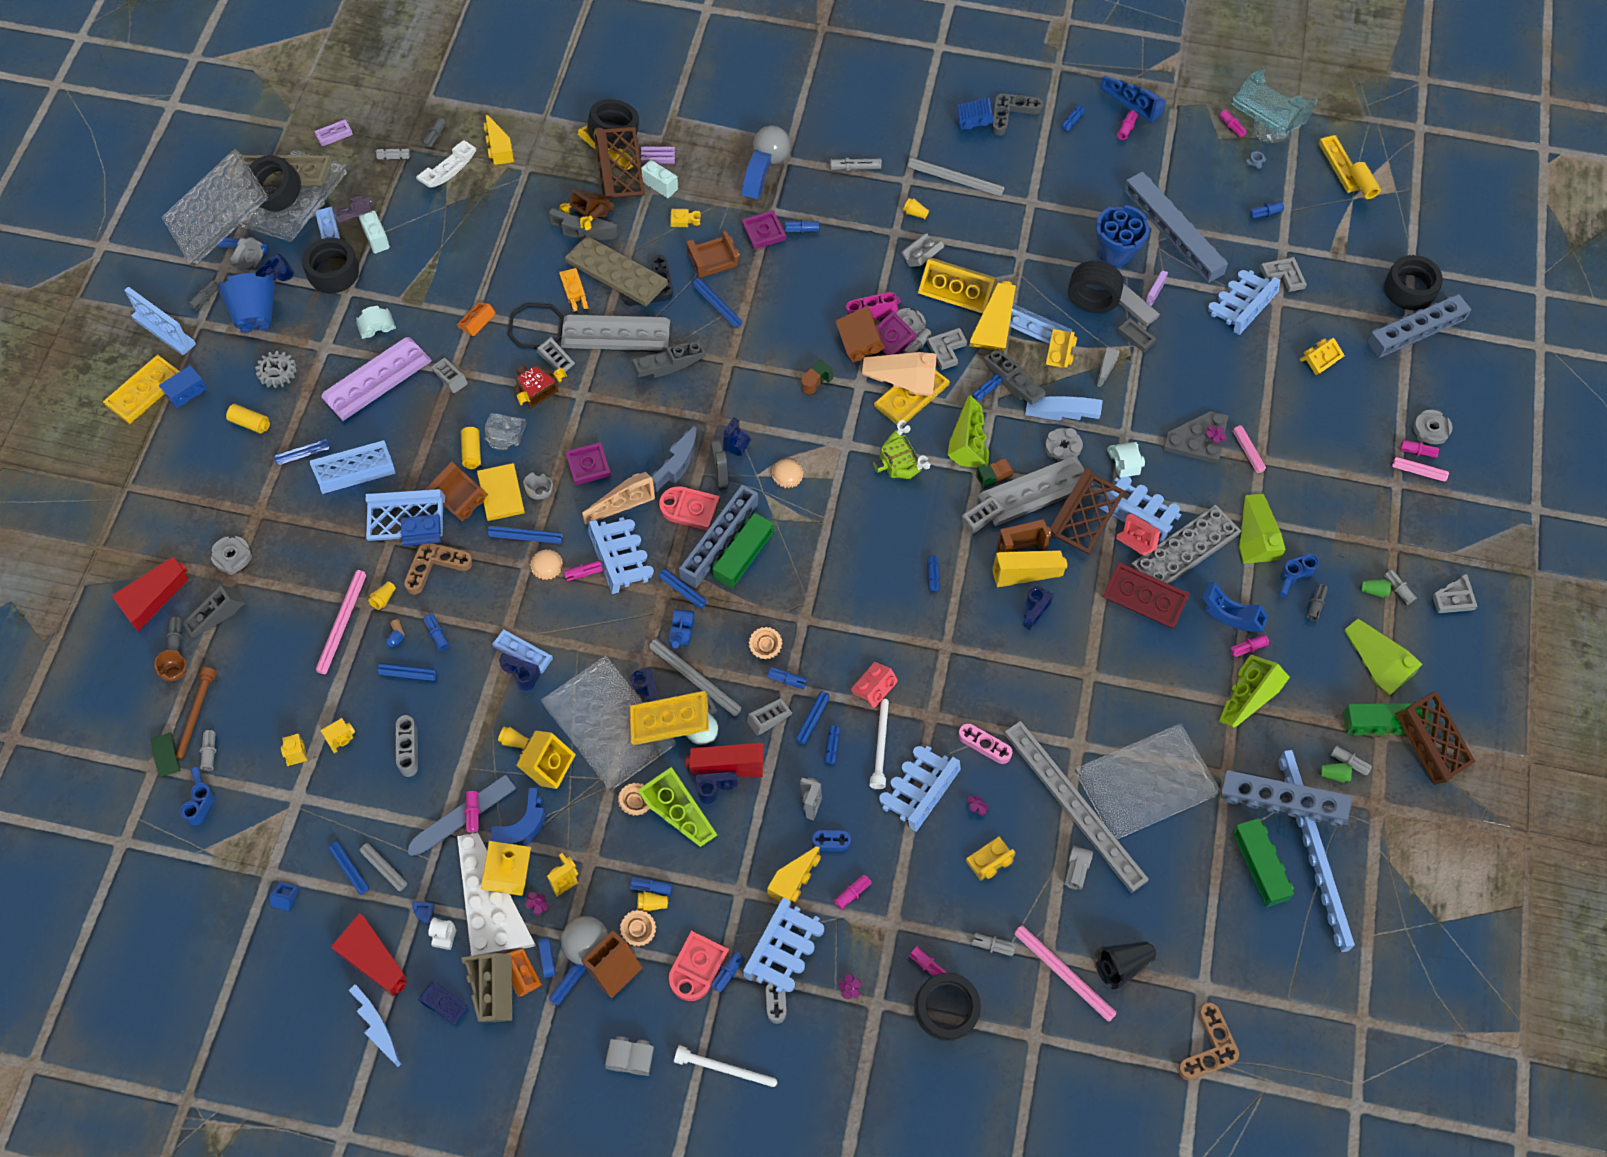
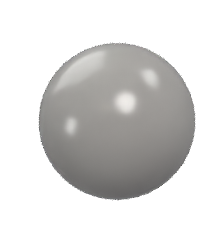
M778 126L763 127L754 137L753 150L757 149L772 154V164L782 162L790 152L791 143L789 136Z
M582 916L575 918L566 925L562 932V950L570 961L583 965L581 960L608 935V931L604 924L594 917Z

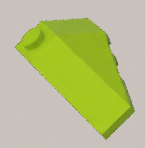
M971 395L967 397L949 441L948 456L959 466L977 468L983 464L985 466L989 465V449H985L984 443L987 440V436L982 430V426L985 424L982 406Z
M1245 495L1241 538L1239 541V550L1243 564L1279 561L1286 549L1282 534L1265 495Z
M1360 619L1355 620L1344 630L1352 646L1362 657V663L1372 674L1373 682L1388 696H1391L1414 676L1423 665L1408 650Z
M1254 655L1249 656L1238 672L1239 680L1237 685L1232 687L1233 695L1225 704L1219 719L1220 723L1235 728L1280 692L1290 677L1278 663Z
M670 767L637 790L651 810L700 847L717 836V833L673 767Z

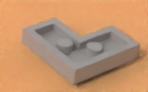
M1294 257L1261 264L1260 269L1264 278L1270 279L1269 281L1274 277L1282 278L1288 292L1305 289L1307 284Z
M958 328L927 338V344L931 352L937 354L936 361L940 369L943 370L958 365V359L953 350L966 346L967 340L961 329Z

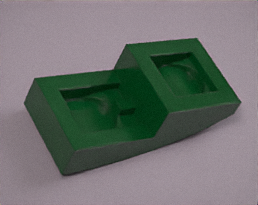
M172 733L151 738L153 756L159 777L181 771Z

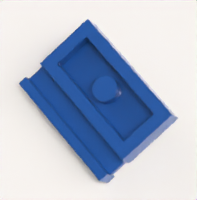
M439 514L401 518V543L404 547L441 543V517Z

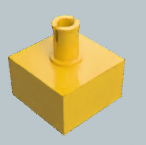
M535 731L527 747L521 752L523 754H520V759L516 766L540 786L558 789L576 754L553 733Z
M489 841L480 890L522 896L531 847Z

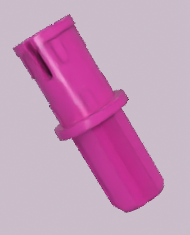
M1227 109L1220 113L1219 118L1225 122L1228 129H1232L1240 138L1246 135L1247 131L1241 126L1238 118L1233 117Z
M1134 110L1128 112L1125 120L1121 122V128L1117 133V137L1121 140H1126L1130 130L1134 128V122L1138 116Z
M1403 439L1400 445V451L1416 454V456L1421 454L1436 458L1439 454V448L1423 445L1422 442L1417 443Z
M600 561L585 565L581 563L580 566L564 570L567 582L601 572L603 567Z
M1265 634L1253 639L1247 638L1245 642L1230 648L1231 655L1238 657L1246 653H1254L1255 650L1268 646L1269 640Z
M476 791L465 793L466 809L464 814L466 815V831L470 833L479 830V793Z
M862 875L852 885H847V889L833 899L836 906L843 910L853 899H858V895L871 885L869 877Z
M918 946L909 955L910 958L923 968V971L926 970L932 976L947 973L933 961L935 958L929 957Z

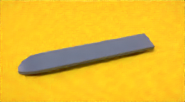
M506 775L479 792L478 809H480V814L516 790ZM466 802L418 834L410 843L408 854L410 856L419 855L466 824V815L464 814Z

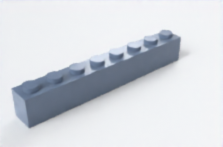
M1141 172L1126 180L1124 192L1207 283L1225 274L1228 266L1226 259L1184 217L1183 213L1173 205L1172 201L1162 193L1161 189L1152 182L1150 177Z

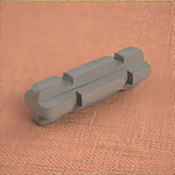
M377 149L376 157L377 159H401L400 157L402 159H409L410 151L409 149H386V151L384 149Z

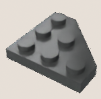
M1210 411L1169 431L1163 451L1218 464L1223 441L1214 443L1212 438L1206 436V432L1210 425H1214L1216 429L1217 427H1222L1224 429L1223 434H1225L1228 415Z

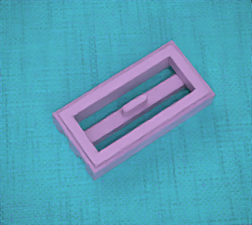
M346 120L314 131L321 147L353 135Z
M641 147V164H646L650 160L657 164H675V147Z
M1163 270L1160 272L1147 295L1145 302L1148 305H1153L1165 284L1168 272Z

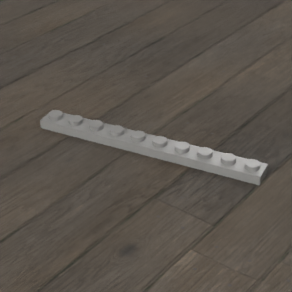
M1020 721L1006 730L1004 735L1127 889L1133 893L1147 883L1149 880L1025 725Z

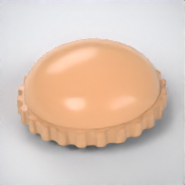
M781 460L773 466L772 478L780 487L793 488L802 481L803 469L794 460Z
M552 550L538 551L530 561L532 573L535 577L542 580L555 578L563 569L561 556Z
M761 627V629L754 631L751 634V638H749V648H751V652L757 658L765 660L774 658L782 649V638L771 627Z
M628 784V786H625L620 791L618 803L621 810H624L625 813L639 816L650 810L637 791L644 786L643 784Z
M642 910L631 911L621 920L620 934L629 945L644 946L655 936V921L647 912Z

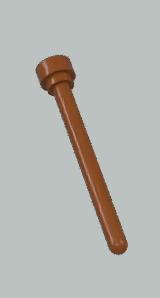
M202 667L200 670L201 683L176 753L178 759H182L185 756L208 685L215 680L217 671L212 668Z

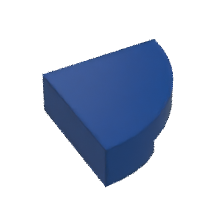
M413 901V911L418 920L426 925H430L433 918L434 903Z

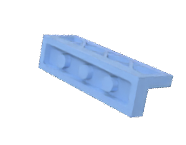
M1015 304L1012 306L1009 326L1050 344L1053 329L1072 332V329Z

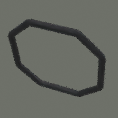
M525 303L511 313L507 334L518 347L537 349L540 346L520 344L511 335L514 315L527 306L551 308L561 318L558 337L553 339L555 342L560 340L564 316L553 305Z

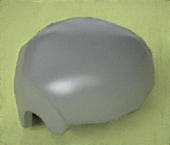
M532 472L523 481L526 494L532 499H546L553 492V482L545 474L536 476Z

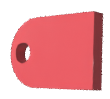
M672 487L662 494L659 502L660 511L671 522L708 531L720 496L685 487ZM668 499L674 501L672 505H666L664 502Z
M691 931L669 974V983L673 993L685 1001H695L704 997L721 969L720 967L723 965L729 949ZM688 983L692 986V989L689 993L684 994L679 990L680 986Z

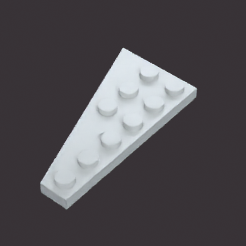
M473 833L457 836L471 956L504 953L535 947L536 945L510 894L480 890L487 849L479 834Z

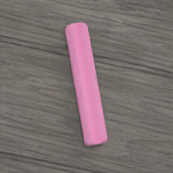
M1236 426L1233 433L1256 473L1265 471L1266 466L1243 426Z
M1395 457L1392 464L1394 468L1440 481H1446L1449 472L1399 457Z

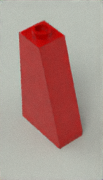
M174 557L116 592L112 597L134 628L139 631L188 580L185 574L188 570L181 561L177 563Z
M763 743L691 748L690 756H686V768L690 769V775L763 777Z
M359 913L331 948L336 954L394 997L396 993H400L405 988L408 979L364 916Z

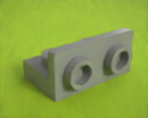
M926 233L904 249L902 255L909 267L921 266L945 246L942 241L931 240Z
M801 778V796H803V803H805L803 810L806 811V818L814 821L822 800L821 783L813 778Z

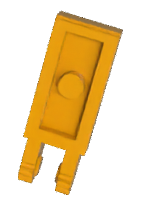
M577 269L559 272L573 312L577 311V304L575 302L580 300L582 307L587 309L586 296Z

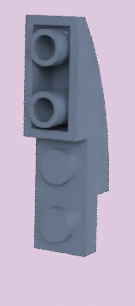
M695 426L687 430L678 442L672 444L669 450L670 458L664 462L658 471L651 475L654 491L658 492L669 480L675 484L687 470L697 445V428Z

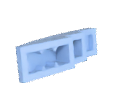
M1066 396L1043 397L1033 405L1027 402L1025 415L1061 421L1062 417L1080 420L1081 416L1100 419L1103 400Z
M355 984L349 991L363 1005L357 1010V1013L371 1026L365 1034L399 1067L401 1065L399 1055L385 1022L373 1004Z

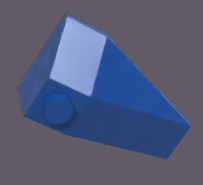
M1106 75L1102 77L1101 90L1131 110H1134L1152 123L1164 112L1166 100L1156 93Z

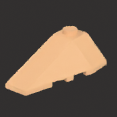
M915 352L865 357L862 375L880 382H889L894 387H902L915 395L933 396L937 354Z
M644 472L626 479L582 512L584 524L587 525L589 521H597L654 500L655 494L652 477Z

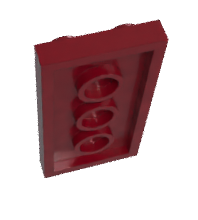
M1118 562L1102 598L1174 630L1190 593Z

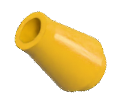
M909 198L903 208L906 214L926 219L930 211L914 198Z
M387 581L383 586L371 593L368 599L370 605L377 610L384 608L396 590L395 585Z
M504 726L498 737V741L502 743L501 745L521 748L525 750L529 743L528 738L510 726L509 728Z
M645 891L638 893L637 910L647 912L667 909V896Z

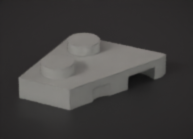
M1467 574L1433 595L1437 613L1471 611L1478 607Z

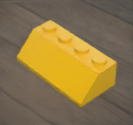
M930 258L927 260L918 293L983 314L993 294L997 278Z

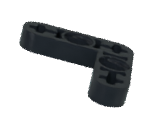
M656 255L652 258V270L658 275H665L667 277V293H664L662 290L650 303L666 301L673 296L667 259L663 255ZM658 262H661L662 269H659ZM622 293L623 302L626 305H640V303L629 299L628 296Z

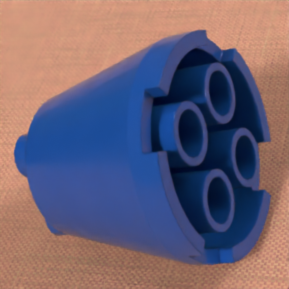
M1129 205L1114 208L1110 206L1102 211L1096 224L1099 257L1117 268L1129 263L1146 242L1150 228L1145 214Z
M244 273L230 276L228 281L219 283V291L234 326L240 329L241 333H249L252 331L251 329L259 328V330L270 328L275 294V283L271 276L259 277L255 273Z

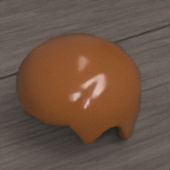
M165 650L155 658V671L164 681H176L182 678L187 671L186 660L176 650Z

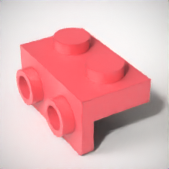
M1131 513L1126 516L1124 531L1117 534L1116 539L1139 554L1147 555L1157 549L1160 530Z
M874 662L850 690L853 695L867 700L872 708H876L898 680L891 668Z

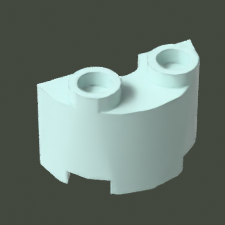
M379 306L368 307L362 310L363 314L359 318L356 317V324L361 339L372 337L379 330L389 332L396 329L391 312L387 308L379 309Z
M1137 442L1111 445L1107 448L1111 459L1115 460V469L1119 478L1140 475L1141 467L1145 466V459L1143 456H1140Z

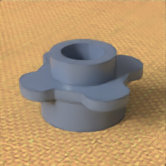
M1256 151L1250 154V158L1247 159L1246 163L1260 169L1266 158L1261 152Z

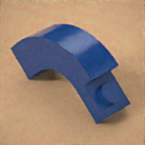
M757 149L754 151L745 174L742 196L754 199L762 196L767 171L773 165L771 161L772 154Z
M1208 582L1202 597L1207 603L1205 610L1208 614L1219 622L1239 630L1263 632L1268 615L1261 605L1237 603L1228 598L1215 582Z
M529 788L527 810L524 817L518 823L511 826H492L490 841L527 846L538 836L544 825L546 813L544 808H542V795H539L537 788Z

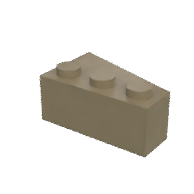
M491 953L461 957L463 964H466L467 981L471 983L474 995H472V1000L478 1022L512 1021V954Z

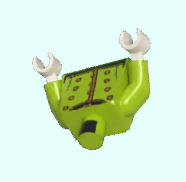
M901 420L898 422V430H895L882 446L880 460L873 463L877 473L886 470L891 478L911 479L922 468H930V463L925 462L928 458L924 455L918 458L906 435H902V433L910 431L909 425L903 429L906 421Z

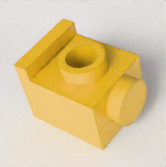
M342 718L320 730L334 753L338 752L336 748L348 744L354 738L352 734L355 733L350 722L345 724Z
M299 733L282 738L283 746H281V752L283 757L286 758L287 766L308 761L305 744Z

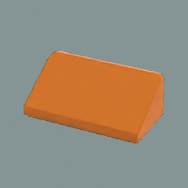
M478 302L456 326L467 334L475 336L496 313L490 304Z
M524 948L506 953L512 954V987L518 997L542 985Z

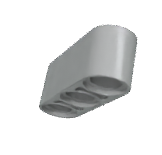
M408 715L401 716L396 721V764L401 774L405 777H411L418 771V730L414 720ZM406 725H411L409 729L403 730ZM411 744L410 747L403 748L404 745ZM411 762L410 766L403 767L405 763Z

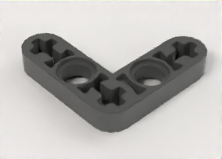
M1012 94L997 95L992 132L996 135H1004L1006 133L1009 111L1028 114L1041 113L1043 101L1037 97ZM1016 102H1021V103H1023V105H1022V106H1018V105H1016L1015 103H1016ZM1002 112L1005 116H999L997 113Z
M720 439L712 440L711 449L718 487L725 488L728 487L725 451H722Z

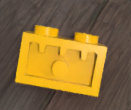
M1052 330L1046 365L1065 369L1068 368V365H1072L1073 354L1070 353L1071 348L1076 346L1077 337L1074 336L1075 332Z
M1324 338L1316 343L1317 347H1311L1304 351V356L1300 358V361L1307 360L1313 372L1317 375L1345 355L1334 338L1329 340Z
M997 837L966 858V862L981 881L985 877L987 879L993 877L1000 867L1006 868L1014 861L1013 858L1016 852L1013 849L1009 850L1003 840Z
M563 853L559 854L562 866L555 867L547 875L551 888L557 897L578 884L576 866L570 856L566 858Z

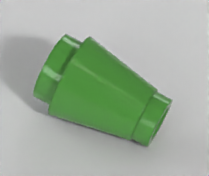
M1386 579L1362 581L1361 592L1382 598L1390 596L1391 581H1386Z
M1347 763L1322 765L1321 777L1342 783L1351 781V765H1347Z

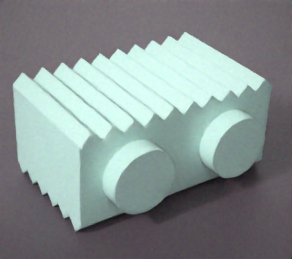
M653 160L648 161L642 167L643 183L648 185V187L651 186L653 190L658 191L664 197L666 196V198H669L678 190V176Z
M370 211L360 215L359 219L373 253L389 249L390 246L376 212Z

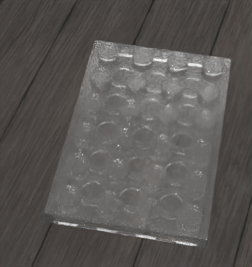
M234 149L161 218L187 262L194 267L266 201L268 196L241 153Z
M295 149L289 154L315 156ZM332 161L323 186H301L298 198L283 211L270 212L259 207L251 200L235 221L239 226L292 242L346 175L349 168L346 164ZM264 185L261 190L262 196L273 194L280 186Z
M604 656L541 699L544 707L610 791L676 745L673 738L637 745L631 743L630 706L644 702L607 656Z
M1181 723L1075 769V773L1102 822L1116 839L1221 793L1220 788Z

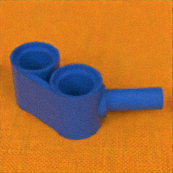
M1306 554L1287 561L1280 575L1284 582L1279 595L1286 597L1291 583L1296 582L1298 578L1313 576L1319 565V559L1313 554Z
M674 610L669 634V643L672 644L673 648H678L680 645L689 646L691 629L694 623V611Z
M199 767L191 769L195 786L191 790L192 797L190 801L184 803L180 810L182 817L188 824L193 826L199 825L204 821L205 816L215 801L214 793L208 785L203 783ZM206 793L203 798H199L201 794ZM196 811L193 816H189L191 812Z

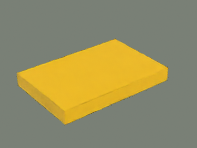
M514 463L477 471L480 487L488 494L484 500L488 521L525 513Z

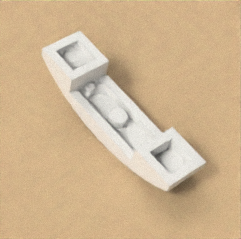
M463 140L452 149L453 154L433 170L430 168L424 170L416 177L417 180L428 187H435L448 181L469 162L476 152V148Z

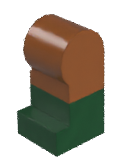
M820 359L803 375L801 380L802 391L809 395L815 393L817 387L824 380L829 383L833 379L834 369Z
M1002 459L987 466L985 464L978 466L976 477L982 488L985 489L1009 479L1014 474V471L1008 460Z

